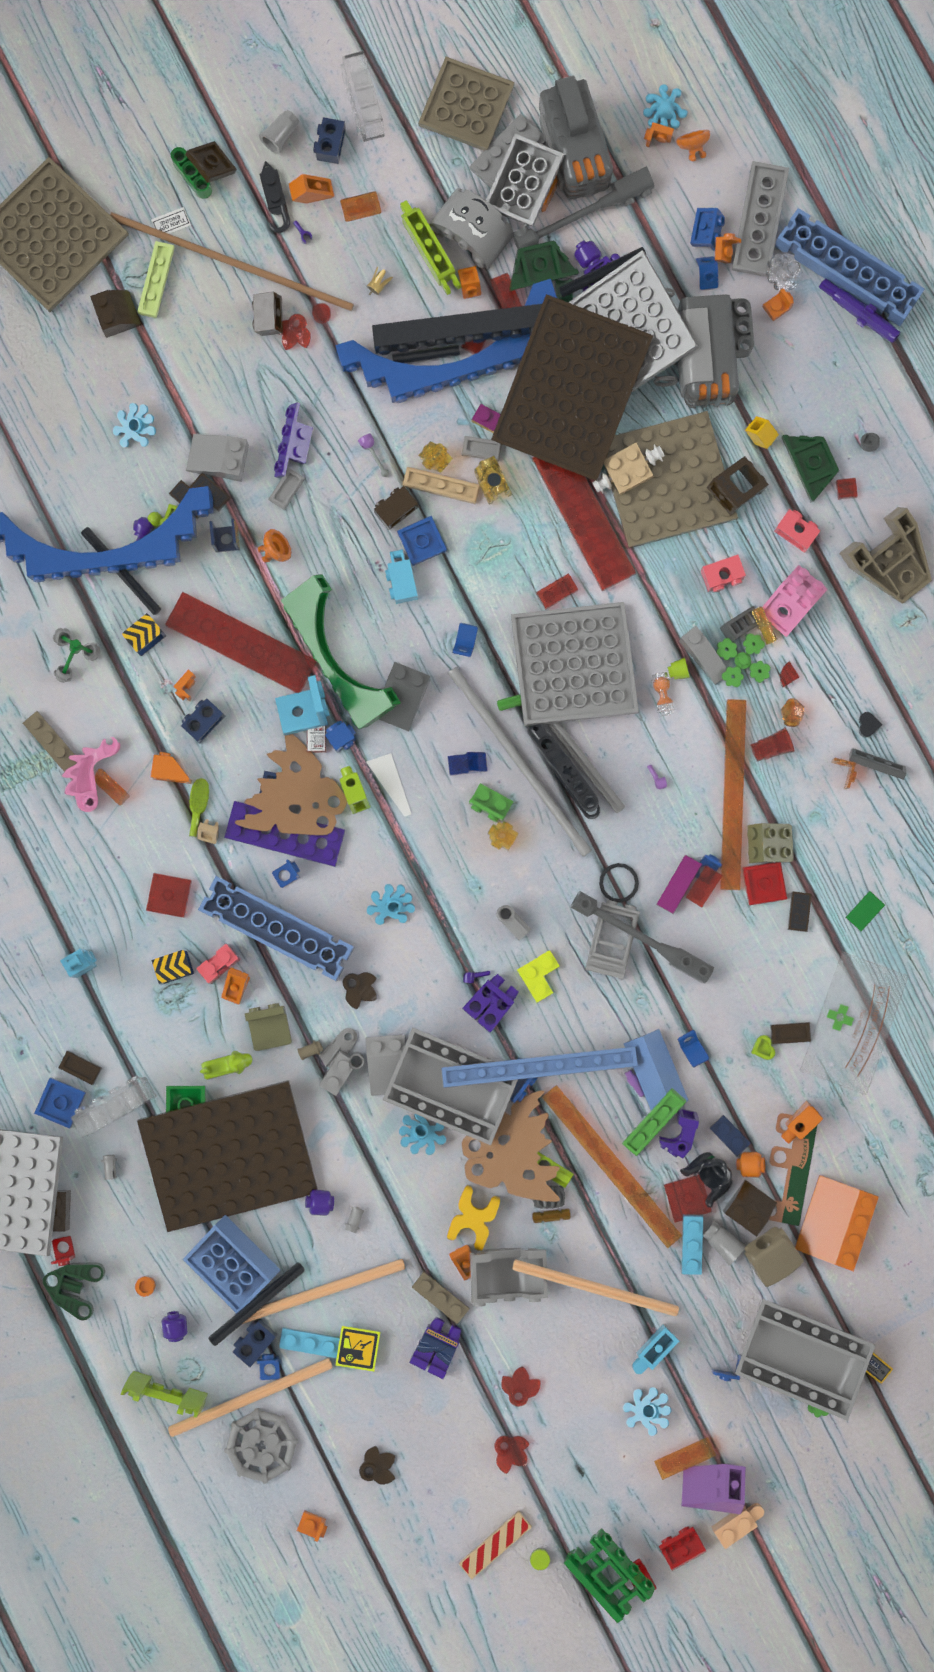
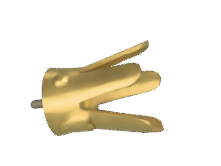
M378 267L376 268L371 282L367 285V288L371 291L369 295L372 292L379 295L384 286L393 279V277H389L380 284L386 273L384 269L377 273Z

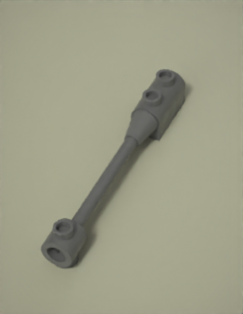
M647 166L610 184L612 191L601 197L597 202L535 232L525 226L515 231L513 239L517 249L536 245L539 243L540 238L600 208L621 205L623 203L625 206L636 202L635 197L641 195L644 198L652 194L651 189L654 188V182Z
M579 891L575 896L570 908L586 917L594 914L651 946L670 962V966L700 983L705 984L711 977L714 967L682 948L659 943L598 908L597 900Z

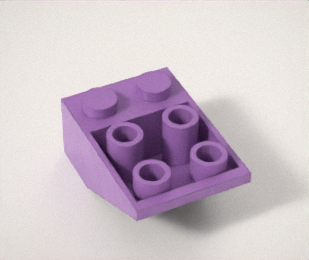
M730 1464L684 1467L681 1506L741 1514L745 1505L746 1467Z

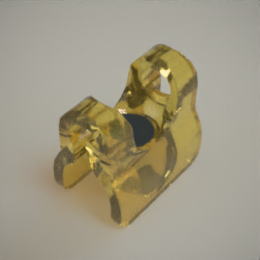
M492 456L480 461L474 473L488 504H493L498 499V495L503 492L508 497L512 496V492L496 457Z

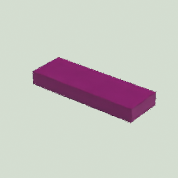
M685 855L656 905L674 914L702 864Z

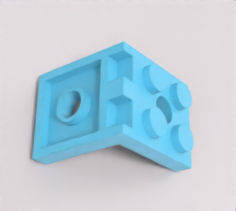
M315 675L308 677L310 690L275 698L284 736L328 725L326 716H330L326 701L323 699L325 698L324 689L321 681H317ZM297 708L303 710V714L299 717L293 715V711Z

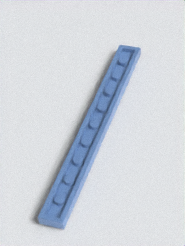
M627 1047L443 1067L441 1071L443 1088L637 1067L638 1064L636 1048Z

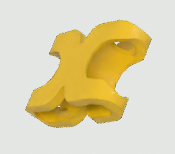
M466 1185L458 1203L459 1210L463 1214L453 1217L447 1239L455 1240L461 1229L470 1228L476 1234L475 1249L482 1251L489 1235L488 1226L484 1222H490L495 1218L500 1204V1197L493 1196L487 1207L482 1209L476 1208L471 1202L473 1188Z

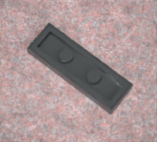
M851 748L849 761L904 780L906 776L905 766Z

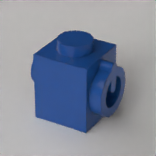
M338 721L326 730L327 734L325 736L337 753L342 749L346 751L354 745L353 742L356 739L353 735L356 732L350 724L346 726L344 722Z

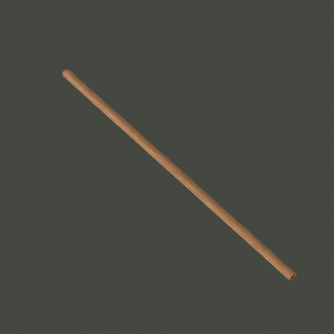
M113 212L110 214L120 224L349 311L353 310L354 304Z

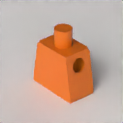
M806 1100L786 1121L785 1124L788 1129L781 1137L788 1144L796 1137L802 1140L823 1120V1117ZM797 1123H803L801 1128H796L795 1126Z

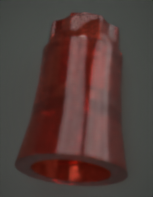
M786 727L758 740L756 743L750 744L757 762L795 752Z

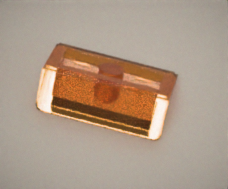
M376 191L340 200L346 222L381 213Z
M99 768L97 770L95 783L121 806L130 797L129 794L103 769Z

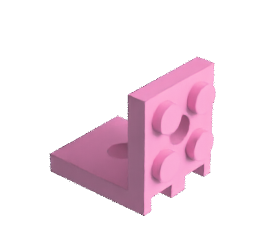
M798 565L763 605L758 614L787 637L828 589L821 581L816 580L810 575L807 569ZM780 607L786 608L788 614H782Z

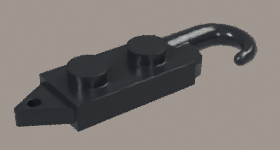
M265 161L262 172L259 175L268 210L273 215H282L283 219L281 227H274L272 223H269V227L273 232L283 233L290 226V216L278 171Z

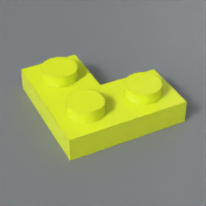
M550 950L517 969L536 1003L553 993L543 976L560 967Z

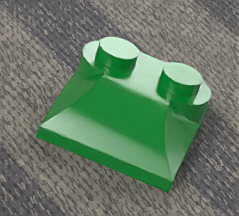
M166 1086V1112L206 1102V1086Z

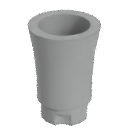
M284 111L266 130L259 134L261 142L269 150L279 154L283 145L299 124V120L291 111Z
M714 1222L703 1234V1237L708 1240L707 1242L715 1248L728 1265H731L745 1250L746 1244L730 1234L723 1226L720 1227L717 1222Z

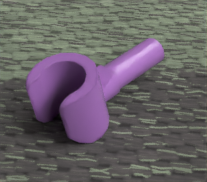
M652 765L647 766L654 778L655 787L657 789L666 788L667 782L665 777L658 778Z

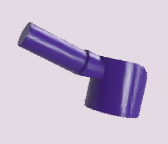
M297 220L294 221L293 224L301 234L302 243L306 244V241L303 239L306 235L312 240V234L309 231H304Z
M490 971L465 973L463 982L474 983V977L488 976Z

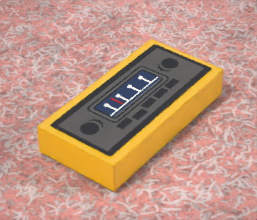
M873 1353L866 1372L882 1384L893 1368Z

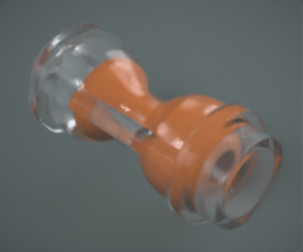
M667 672L652 675L651 683L654 690L660 695V699L657 702V713H661L662 716L672 715L676 707L673 700L667 695V691L670 688V677L667 675Z

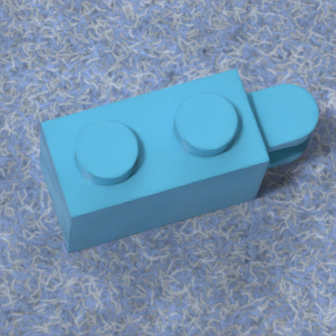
M403 549L390 552L392 563L387 564L388 570H385L387 581L392 583V588H389L391 600L395 599L396 604L418 600L410 559L405 560ZM402 558V561L395 562L394 559Z
M79 949L60 960L71 978H78L97 967L95 955L92 951L89 952L86 949Z
M664 1324L636 1352L638 1358L632 1364L636 1374H642L648 1367L653 1370L678 1344V1338Z

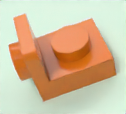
M652 122L651 129L647 128L644 139L647 140L646 146L650 147L652 138L661 143H670L674 128Z
M725 233L724 237H716L715 261L725 264L731 263L733 255L732 244L741 243V239L735 237V234Z
M476 266L459 269L458 276L463 298L480 296L481 286Z
M782 288L776 296L765 302L762 307L772 321H775L792 308L794 299L790 292H786Z
M189 669L173 687L177 690L175 694L182 700L186 698L190 701L192 698L184 690L186 688L189 690L196 681L194 679L196 676Z
M304 1510L297 1531L315 1538L314 1541L318 1542L320 1537L324 1538L328 1526L325 1525V1518Z

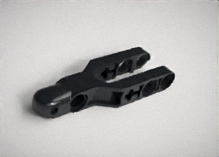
M541 724L528 726L527 732L581 812L588 819H596L600 815L598 798L575 765L562 751L554 738L548 735ZM545 743L552 744V747L549 749L542 748ZM597 809L596 813L593 814V815H590V814L587 813V812H593V811H595V810Z

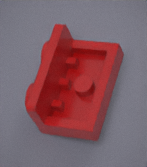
M689 1526L681 1529L679 1535L663 1539L661 1541L662 1544L659 1545L672 1571L707 1552L694 1527L689 1528Z

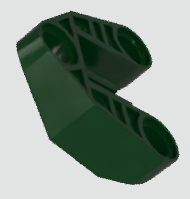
M93 1262L70 1263L47 1273L43 1278V1285L55 1304L79 1320L89 1319L94 1312L93 1305L89 1301L80 1298V1296L63 1292L62 1289L80 1294L83 1283L66 1278V1276L98 1282L105 1276L104 1266ZM97 1267L100 1269L101 1275L99 1278L91 1276L92 1268ZM50 1275L57 1277L58 1283L56 1286L48 1284L47 1279ZM81 1306L89 1308L88 1316L80 1315L79 1308Z

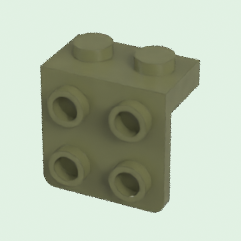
M759 823L747 825L749 863L793 861L791 824Z
M275 1003L268 1005V1009L261 1010L260 1007L249 1009V1013H245V1019L249 1023L255 1051L291 1044L292 1039L285 1006Z

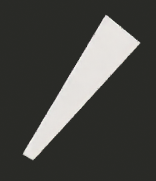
M392 754L366 761L404 817L411 815Z

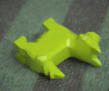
M232 1051L231 1055L203 1062L200 1073L207 1080L232 1073L241 1074L246 1067L252 1064L253 1059L248 1053L242 1054L238 1051Z

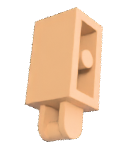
M754 1503L748 1508L744 1506L741 1514L730 1513L711 1527L723 1547L727 1549L758 1527L756 1521L763 1517L764 1510L759 1503Z

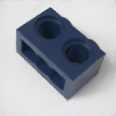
M323 117L322 124H318L317 135H319L318 142H314L313 153H316L318 161L339 164L346 132L345 121ZM328 130H335L332 134L327 133ZM326 147L332 148L330 151H323Z
M207 698L197 703L195 706L196 710L191 715L187 714L183 718V724L181 725L199 744L226 717ZM206 709H213L212 716L204 717ZM194 722L200 723V728L197 731H191V725Z
M261 1319L257 1323L253 1321L246 1329L249 1333L244 1338L240 1336L233 1344L236 1348L232 1353L248 1367L255 1363L278 1335ZM262 1330L265 1333V1338L258 1339L255 1336V1331ZM249 1345L252 1348V1353L245 1354L242 1346Z

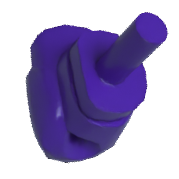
M140 517L133 523L134 535L138 536L136 541L142 539L154 529V526L146 517Z

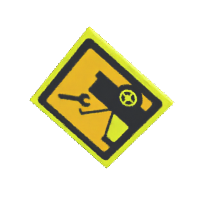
M342 1326L336 1366L374 1372L380 1332Z

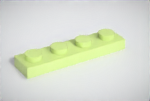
M155 241L137 311L139 315L157 318L175 249L174 245Z

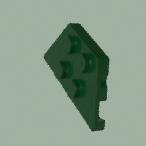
M554 240L519 248L516 253L509 289L510 291L518 290L548 279L554 281L578 275L579 271L568 261L569 258L565 253L561 252L560 247Z
M783 435L781 437L812 503L837 475L839 468L824 437Z

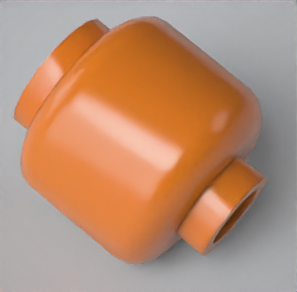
M743 1152L741 1157L737 1158L736 1168L740 1170L743 1177L759 1178L762 1173H765V1157H762L759 1152Z

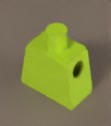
M351 766L342 768L340 770L342 778L339 780L352 814L371 808L358 773H353Z

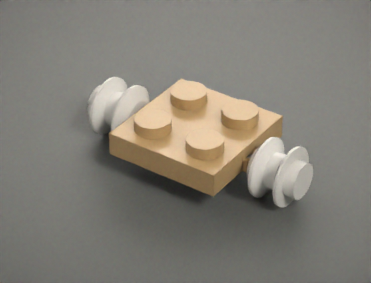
M634 443L605 459L604 465L610 475H608V478L606 474L601 473V478L592 482L597 493L601 491L603 494V489L605 488L611 490V482H614L619 494L622 495L653 478L654 476L647 463L650 462V464L655 466L658 459L663 462L662 457L665 455L661 447L658 446L656 448L654 444V449L651 451L646 449V456H643L637 443Z

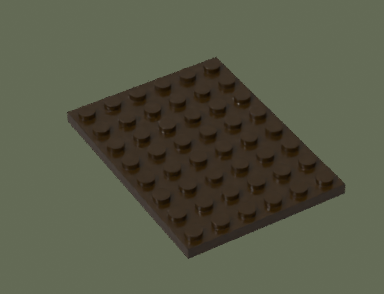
M546 294L491 440L597 481L653 335Z
M289 1080L137 1120L167 1232L221 1219L225 1215L228 1217L309 1196L312 1190H318Z

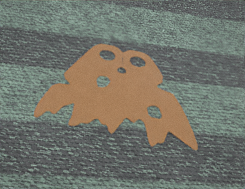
M293 734L285 735L286 752L274 750L272 753H267V756L282 768V772H276L277 779L258 778V782L261 783L260 789L262 793L254 794L252 798L245 800V804L254 806L262 810V812L256 815L247 814L245 815V820H236L235 823L239 826L259 831H269L274 824H277L278 830L281 833L304 835L330 834L337 823L335 815L341 814L347 805L345 794L333 779L329 777L320 778L321 763ZM291 762H297L301 766V771L293 772L290 769ZM331 796L339 798L340 804L338 807L332 808L328 805V799ZM314 802L319 804L317 809L312 806ZM290 805H300L302 810L299 814H295L288 808ZM321 816L329 820V824L325 828H320L317 825L316 821Z
M544 1091L531 1093L525 1096L521 1102L516 1101L513 1103L511 1115L504 1112L491 1145L479 1141L481 1144L480 1149L472 1152L469 1149V1143L471 1140L477 1139L465 1136L462 1141L463 1155L469 1158L465 1163V1175L469 1181L487 1188L497 1187L503 1181L508 1193L540 1201H560L557 1194L546 1184V1181L556 1177V1172L560 1167L540 1166L537 1163L541 1159L537 1154L538 1151L552 1142V1140L546 1139L545 1135L540 1133L545 1127V1121L549 1115L544 1113L539 1116L529 1117L531 1111L540 1104L538 1098L544 1094ZM510 1135L508 1143L505 1145L499 1144L498 1138L500 1136ZM488 1152L493 1153L491 1159H488L486 1156ZM474 1164H481L484 1170L480 1176H475L472 1173ZM533 1170L535 1178L533 1180L523 1178L524 1171Z

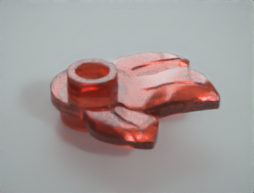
M294 314L289 320H283V333L279 335H283L282 344L285 350L291 349L297 343L304 348L309 346L311 333L306 328L307 322L305 317L301 314ZM299 320V325L295 327L294 322Z
M523 1366L515 1370L512 1378L503 1376L501 1381L503 1391L509 1395V1401L517 1407L525 1405L528 1398L536 1396L541 1385L540 1379L529 1380V1374ZM521 1393L522 1398L519 1400L516 1399L515 1394Z
M500 1436L496 1439L494 1444L495 1451L498 1453L496 1463L503 1473L507 1474L512 1464L527 1466V1455L524 1450L530 1443L524 1437L515 1436L510 1438L508 1436ZM506 1442L508 1447L506 1449L501 1448V1443Z

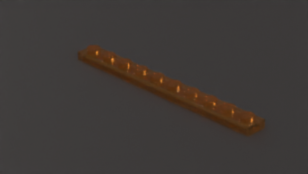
M726 700L720 890H740L746 700Z
M555 1085L543 1095L542 1098L663 1244L669 1248L682 1237L681 1233L560 1088Z

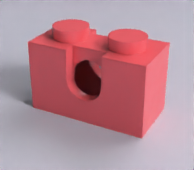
M789 509L774 532L805 553L821 530L818 529L814 522L809 521L807 523L804 521L802 514L798 511ZM794 526H801L803 528V532H796Z
M739 555L701 568V574L708 592L712 590L714 593L725 589V585L730 583L732 586L739 585L746 576ZM719 572H726L729 578H720Z
M225 944L216 951L212 958L204 961L196 969L209 984H212L236 964L240 957L229 944Z

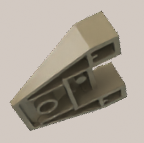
M897 507L883 518L893 533L890 537L870 552L863 543L853 542L839 554L851 570L903 604L930 583L932 578L918 524L908 508Z

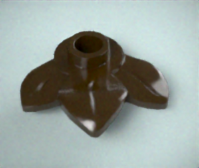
M363 972L359 975L354 973L346 975L343 979V987L346 990L345 999L352 1008L358 1009L361 1000L375 1001L377 999L376 991L371 985L377 978L368 972ZM351 979H354L356 981V985L354 987H351L349 985V981Z
M377 1446L368 1449L364 1455V1462L359 1469L361 1478L365 1481L374 1480L380 1485L394 1481L395 1476L389 1469L395 1461V1455L388 1452L380 1454ZM371 1467L373 1472L368 1474L365 1469Z

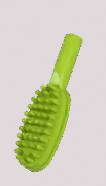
M199 778L193 783L190 792L189 804L190 810L193 813L189 833L191 837H197L200 814L205 811L209 799V784L203 778Z

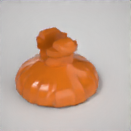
M698 130L684 134L676 139V143L680 148L689 150L690 161H696L695 153L697 151L700 158H705L706 152L703 151V145L709 140L710 131Z
M275 529L267 531L263 539L264 545L258 547L259 553L265 551V556L261 557L263 562H270L272 558L279 562H285L290 559L292 551L285 536Z

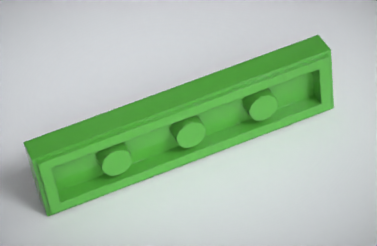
M671 1088L627 1136L622 1144L635 1156H638L687 1100Z

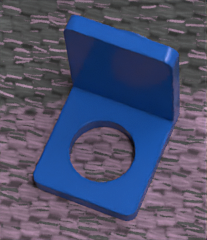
M715 257L696 258V263L699 267L700 289L718 288V263L715 261Z
M465 623L459 624L452 653L471 657L478 631L477 626Z
M711 854L709 856L704 855L699 862L702 864L701 867L707 866L710 869V875L702 877L698 871L695 876L706 884L710 883L717 870L722 866L719 863V859Z
M287 859V863L272 871L274 878L281 888L300 878L298 875L300 869L295 861L291 863ZM282 870H287L290 873V878L287 881H282L279 878V873Z
M695 1030L677 1039L680 1048L693 1068L709 1060V1056L698 1040ZM688 1037H692L690 1040L684 1042V1040Z
M263 1354L262 1357H259L257 1364H260V1379H279V1356ZM267 1364L274 1365L275 1373L273 1375H267L264 1372V1367Z
M740 1354L738 1355L736 1369L742 1356ZM716 1369L711 1371L713 1375L720 1376L719 1379L724 1381H731V1379L740 1380V1376L735 1373Z

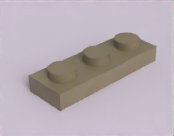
M425 1271L412 1285L415 1291L456 1324L460 1322L470 1309Z

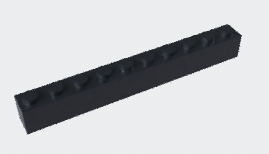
M542 304L372 325L376 354L387 355L393 351L425 350L433 346L443 348L449 344L463 345L466 342L481 343L489 339L498 341L505 337L520 338L522 335H531Z

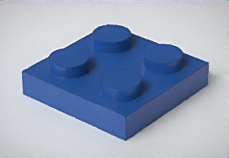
M432 516L397 531L412 566L447 551Z
M50 1077L34 1114L70 1129L86 1092Z

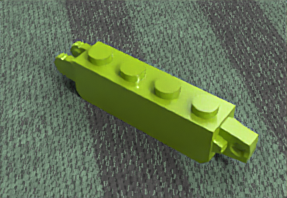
M407 200L400 203V208L404 213L401 215L403 225L438 285L442 286L447 295L451 294V289L446 283L452 280L455 288L460 289L461 284L455 275V269L421 210L416 207L412 209Z

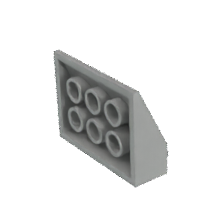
M515 134L486 201L503 216L534 226L565 154Z

